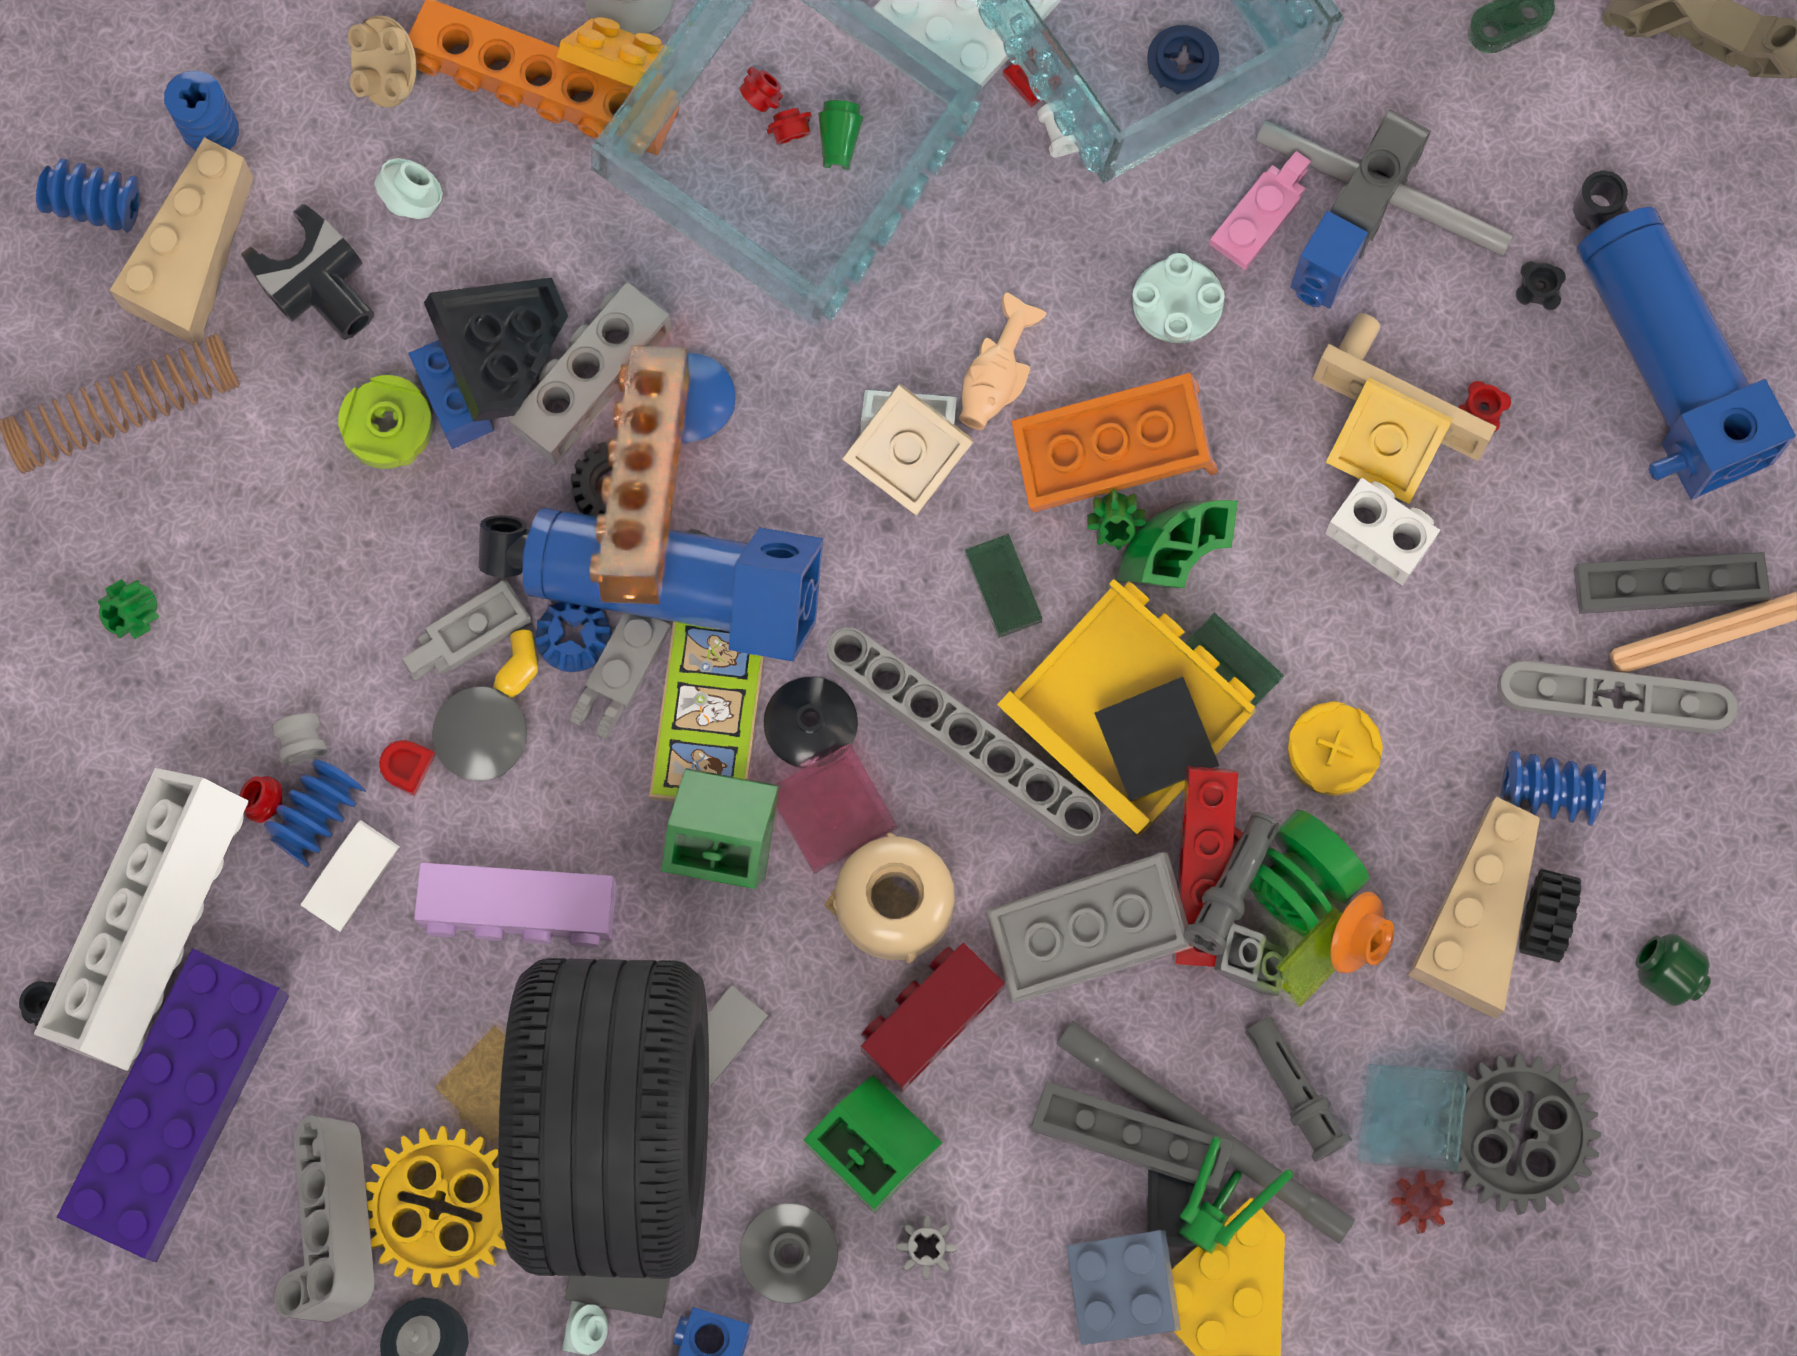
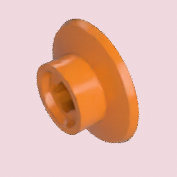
M1364 892L1355 897L1345 908L1338 920L1332 937L1330 955L1332 965L1339 973L1354 972L1365 963L1372 966L1377 965L1386 957L1394 939V925L1390 920L1384 918L1383 904L1375 893Z

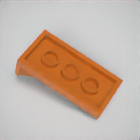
M1186 373L1012 420L1011 423L1029 509L1032 512H1038L1107 494L1112 489L1118 491L1198 469H1205L1210 476L1217 474V465L1211 458L1198 399L1200 388L1192 374Z

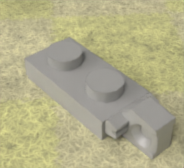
M506 579L502 580L425 628L426 632L417 639L421 647L403 657V663L414 680L419 679L434 668L442 675L450 669L453 671L513 632L532 622L531 617Z

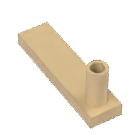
M1357 314L1340 346L1336 348L1328 344L1312 379L1357 401L1367 379L1370 377L1453 418L1441 443L1479 461L1496 426L1363 361L1380 330V324L1374 317L1368 314Z

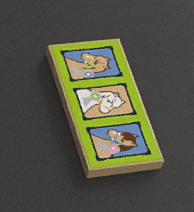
M673 622L649 798L652 800L675 802L686 768L743 779L749 778L765 657L730 651L729 631Z

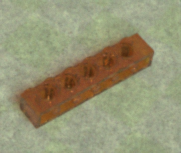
M631 346L629 363L621 364L619 388L620 392H624L623 401H616L614 405V428L618 429L617 438H610L608 444V464L613 469L611 476H604L602 501L604 505H607L606 514L598 515L596 524L597 543H601L600 554H592L590 563L591 582L599 584L602 602L660 604L691 379L687 348Z

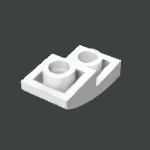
M358 821L301 903V906L341 932L369 890L379 880L400 846L363 821Z

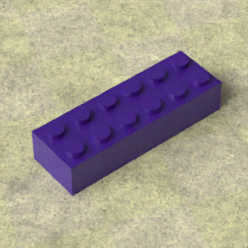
M192 948L56 1218L139 1257L157 1263L289 995L277 986Z

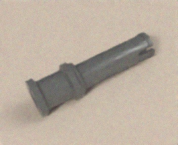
M1253 812L1245 830L1216 886L1204 892L1202 896L1204 905L1195 923L1188 925L1184 931L1186 940L1196 948L1213 955H1222L1227 948L1225 939L1234 921L1241 919L1245 912L1243 899L1261 866L1271 842H1273L1280 829L1279 823H1275L1276 820L1269 815L1260 812Z
M1271 1016L1265 1018L1247 1029L1245 1034L1256 1048L1269 1073L1292 1109V1112L1289 1114L1291 1116V1123L1293 1126L1301 1128L1314 1152L1311 1155L1313 1160L1318 1162L1353 1141L1349 1134L1342 1133L1328 1108L1331 1103L1328 1098H1324L1323 1095L1318 1096L1313 1086H1311L1297 1059L1281 1036Z

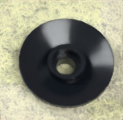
M803 677L786 683L775 692L766 707L763 726L769 746L780 759L795 767L817 769L833 764L847 753L856 737L858 718L853 701L840 686L819 677ZM807 712H814L819 716V721L816 725L808 727L801 722L802 716Z

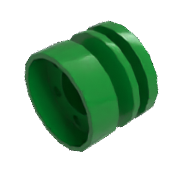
M1296 809L1280 826L1275 836V841L1283 854L1269 846L1249 889L1263 908L1276 920L1300 936L1312 939L1321 929L1319 920L1328 922L1335 914L1324 894L1337 902L1346 904L1370 878L1357 855L1333 830L1308 812Z

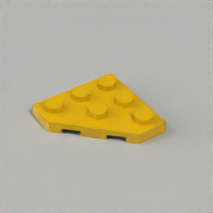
M1251 1197L1229 1217L1224 1226H1227L1254 1199ZM1262 1208L1234 1234L1227 1247L1218 1244L1213 1253L1210 1254L1197 1246L1172 1269L1181 1327L1180 1331H1173V1333L1193 1356H1281L1285 1234Z

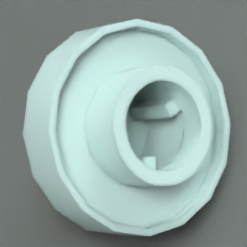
M401 158L388 160L382 165L374 183L377 194L386 204V207L398 216L415 219L428 218L435 212L442 200L443 192L440 183L434 175L422 165L411 160Z

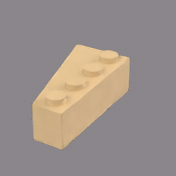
M204 137L109 290L122 309L190 344L196 342L199 348L203 341L204 329L209 313L212 312L217 296L216 291L222 271L225 270L229 258V249L233 236L238 229L254 178L244 157Z
M1498 797L1492 800L1481 818L1407 976L1494 1019L1504 1012L1540 817Z

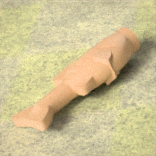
M1008 292L1001 298L1007 323L998 343L996 344L989 338L982 341L979 356L972 361L963 379L962 412L959 420L964 425L976 430H984L991 418L996 416L1005 406L1011 404L1021 394L1025 387L1030 367L1016 362L1014 349L1023 329L1033 326L1046 316L1045 311L1026 305Z

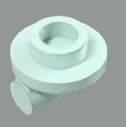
M575 1301L571 1302L562 1351L590 1355L602 1347L608 1333V1320L606 1314L599 1306Z

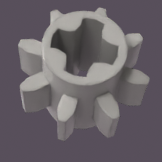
M925 1216L923 1228L917 1231L911 1225L906 1224L904 1229L910 1236L909 1242L896 1245L897 1251L909 1253L910 1259L905 1263L903 1269L909 1271L915 1264L922 1267L924 1280H928L930 1268L936 1265L942 1271L948 1272V1264L943 1260L944 1253H954L957 1251L956 1245L945 1244L943 1238L948 1234L950 1226L947 1224L939 1231L930 1228L931 1221L929 1216ZM920 1236L926 1241L935 1237L939 1241L935 1246L938 1257L932 1260L926 1255L918 1259L915 1256L918 1250L915 1240Z

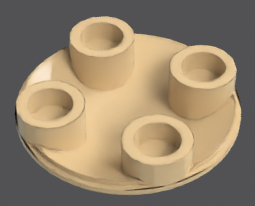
M373 16L361 24L353 25L348 32L353 72L350 77V87L353 93L360 98L369 96V100L381 107H394L401 104L411 93L416 78V57L408 34L398 22L387 16Z

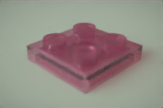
M850 743L776 784L780 785L776 809L813 874L852 854L868 842L877 840L886 835V833L897 829L896 822Z

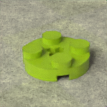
M379 375L370 378L371 382L363 384L359 389L357 387L353 388L344 398L338 415V426L347 449L360 462L374 468L393 469L413 463L417 456L427 447L432 436L434 424L427 399L421 394L420 390L409 380L393 375ZM386 412H392L393 419L397 422L396 427L389 429L388 432H380L379 426L374 424L375 419L384 418Z

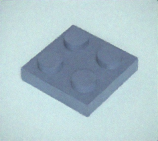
M1158 1230L1066 1246L1081 1345L1181 1330L1166 1231Z

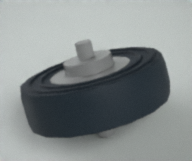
M421 1297L408 1301L392 1314L384 1326L380 1340L381 1356H466L469 1344L467 1326L460 1313L442 1300Z

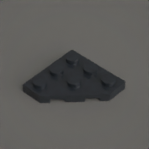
M552 277L430 292L424 301L426 310L473 422L515 416L545 362L558 333L568 318L567 311Z

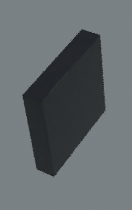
M1183 677L1094 713L1130 802L1185 781L1186 766L1217 768L1220 766Z

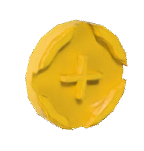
M1335 701L1317 704L1301 714L1289 733L1287 745L1291 769L1301 783L1317 793L1331 796L1354 793L1369 783L1380 765L1383 750L1379 729L1368 714L1358 708L1355 709L1345 705V703Z

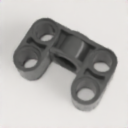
M1391 109L1379 125L1369 149L1349 183L1345 184L1330 210L1331 213L1368 232L1359 259L1363 258L1369 241H1373L1383 220L1388 203L1399 184L1405 185L1408 181L1407 177L1413 166L1416 167L1431 133V130ZM1376 170L1389 179L1378 181L1373 179L1368 172Z

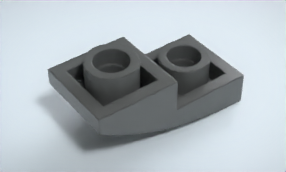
M1233 923L1225 939L1227 948L1222 955H1217L1214 970L1227 979L1253 991L1270 996H1279L1289 949L1266 941V935Z

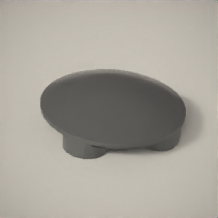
M471 687L459 691L442 705L435 717L432 730L435 752L442 764L461 778L484 781L502 777L516 764L525 748L527 739L525 715L512 698L497 689Z

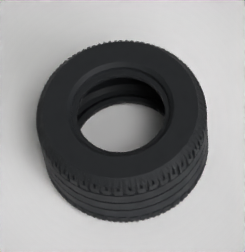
M546 958L538 960L519 976L510 1004L503 1052L499 1106L498 1169L500 1211L505 1246L510 1258L527 1273L537 1276L584 1277L587 1275L588 1277L618 1276L622 1278H646L648 1276L649 1278L666 1279L678 1276L695 1261L702 1223L707 1162L709 1035L704 981L686 963L676 960H660L657 962L656 960L627 961L599 959L597 961L596 959L569 958L567 960L566 958Z

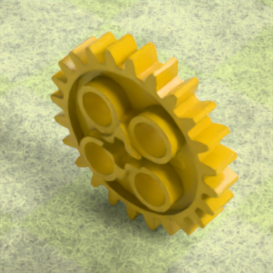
M440 1126L436 1140H432L426 1129H420L419 1143L415 1145L406 1136H402L401 1145L403 1151L400 1154L389 1148L384 1149L385 1155L390 1161L387 1167L372 1164L371 1168L380 1176L378 1183L365 1182L366 1190L374 1194L373 1200L367 1201L368 1212H372L373 1218L369 1219L370 1231L376 1230L377 1235L371 1239V1249L385 1247L386 1250L378 1262L385 1266L397 1260L398 1263L394 1275L402 1278L410 1269H413L412 1280L413 1284L417 1286L423 1283L427 1274L431 1275L432 1285L436 1289H441L445 1275H449L450 1280L455 1286H461L462 1271L467 1270L471 1276L479 1279L480 1270L478 1263L483 1260L485 1263L495 1267L497 1262L491 1251L494 1247L507 1251L505 1241L501 1238L503 1229L500 1211L499 1169L495 1167V1164L498 1162V1150L494 1149L483 1155L486 1140L481 1136L470 1146L467 1145L468 1132L465 1129L459 1130L454 1141L450 1140L448 1128L445 1126ZM432 1164L436 1170V1180L427 1189H417L413 1183L415 1170L421 1165ZM468 1178H480L484 1186L481 1197L475 1202L464 1203L459 1195L460 1186ZM402 1192H407L432 1201H440L442 1195L446 1194L445 1201L460 1209L480 1213L482 1220L480 1222H473L448 1213H441L438 1220H435V1212L427 1207L400 1201L399 1195ZM415 1211L420 1215L421 1228L414 1236L404 1238L399 1233L398 1222L405 1213ZM464 1225L469 1234L467 1244L461 1250L449 1251L444 1241L445 1234L452 1226Z

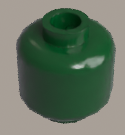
M1674 933L1662 937L1658 935L1652 937L1642 947L1636 958L1635 965L1639 969V983L1670 1005L1678 1006L1690 999L1696 1001L1705 994L1710 986L1711 978L1708 976L1710 968L1708 956L1690 942Z

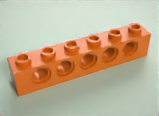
M436 0L424 1L408 35L415 52L416 69L422 73L436 76L438 72L454 77V82L466 90L477 92L479 88L495 93V97L508 106L518 108L520 104L535 108L537 114L547 121L561 123L563 119L578 125V129L583 134L594 139H602L604 135L620 141L619 144L622 148L636 155H644L645 151L658 156L679 110L675 91L651 82L640 90L557 58L559 50L557 46ZM456 45L468 46L460 54L448 53ZM499 60L509 62V64L501 70H492L489 68L494 62ZM539 76L551 78L547 84L542 86L530 84L533 79ZM579 92H589L592 94L584 102L572 100L573 96ZM626 107L634 110L626 118H618L613 115L620 108Z

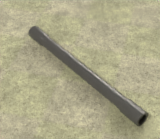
M1075 1021L1070 1023L1057 1042V1045L1089 1068L1101 1072L1168 1121L1233 1141L1234 1146L1228 1163L1263 1188H1266L1283 1173L1282 1170L1114 1053L1106 1043ZM1293 1178L1274 1195L1300 1213L1304 1220L1338 1244L1343 1240L1355 1222V1219L1323 1196L1311 1192Z

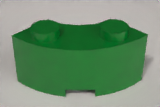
M1189 501L1168 507L1156 514L1140 528L1128 545L1119 568L1117 582L1127 583L1130 581L1133 584L1157 588H1185L1189 572L1201 556L1214 549L1232 548L1238 501Z

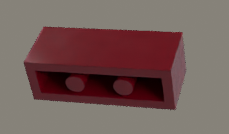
M964 942L955 951L950 946L946 947L929 965L934 972L921 985L916 980L911 982L895 999V1002L900 1006L887 1019L880 1014L861 1033V1036L866 1040L860 1046L861 1052L901 1092L1004 990L1005 982Z

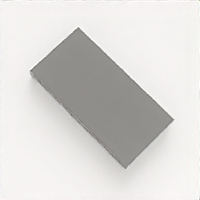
M1164 852L987 910L1012 1003L1036 998L1194 947L1184 937V931L1188 926L1169 855Z

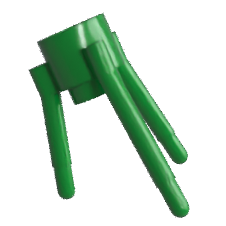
M1218 1136L1213 1137L1189 1202L1179 1216L1185 1221L1179 1233L1210 1254L1213 1253L1218 1244L1227 1247L1234 1234L1293 1177L1292 1170L1286 1169L1227 1226H1224L1229 1217L1221 1211L1242 1178L1240 1171L1233 1172L1212 1205L1204 1201L1201 1207L1198 1208L1221 1144V1139Z

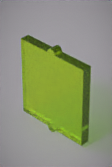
M1333 907L1276 966L1284 982L1281 988L1290 994L1292 1000L1299 1007L1336 971L1332 965L1330 955L1333 933L1342 915V912L1336 907Z

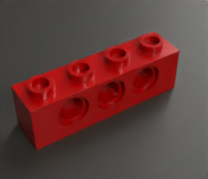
M1186 766L1177 887L1188 925L1195 923L1204 905L1202 902L1204 892L1216 886L1233 853L1239 774L1233 769ZM1194 946L1193 948L1172 954V958L1175 964L1215 967L1217 955L1206 953Z

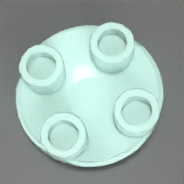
M1176 253L1170 255L1166 260L1153 264L1141 274L1133 290L1132 307L1139 324L1153 337L1170 343H1187L1205 336L1216 326L1223 312L1225 295L1219 280L1211 270L1201 263L1191 260L1186 254Z

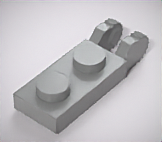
M623 613L584 685L586 689L575 705L570 721L581 726L589 717L592 706L599 695L611 701V704L600 718L596 731L597 735L607 739L624 708H629L664 643L671 625L660 619Z

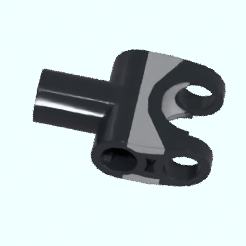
M301 204L293 211V214L304 228L306 239L303 248L297 255L286 260H275L268 258L263 253L259 255L250 246L241 253V256L266 295L291 322L313 306L342 339L353 338L369 325L374 317V312L344 280L363 263L353 248L329 222L309 206Z

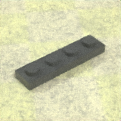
M1765 552L1577 564L1574 568L1579 614L1761 603L1768 601L1771 597Z
M1047 1081L1031 1125L1033 1132L1192 1184L1196 1183L1211 1140L1215 1137L1214 1135ZM1221 1137V1144L1206 1188L1217 1192L1220 1190L1234 1146L1233 1141Z

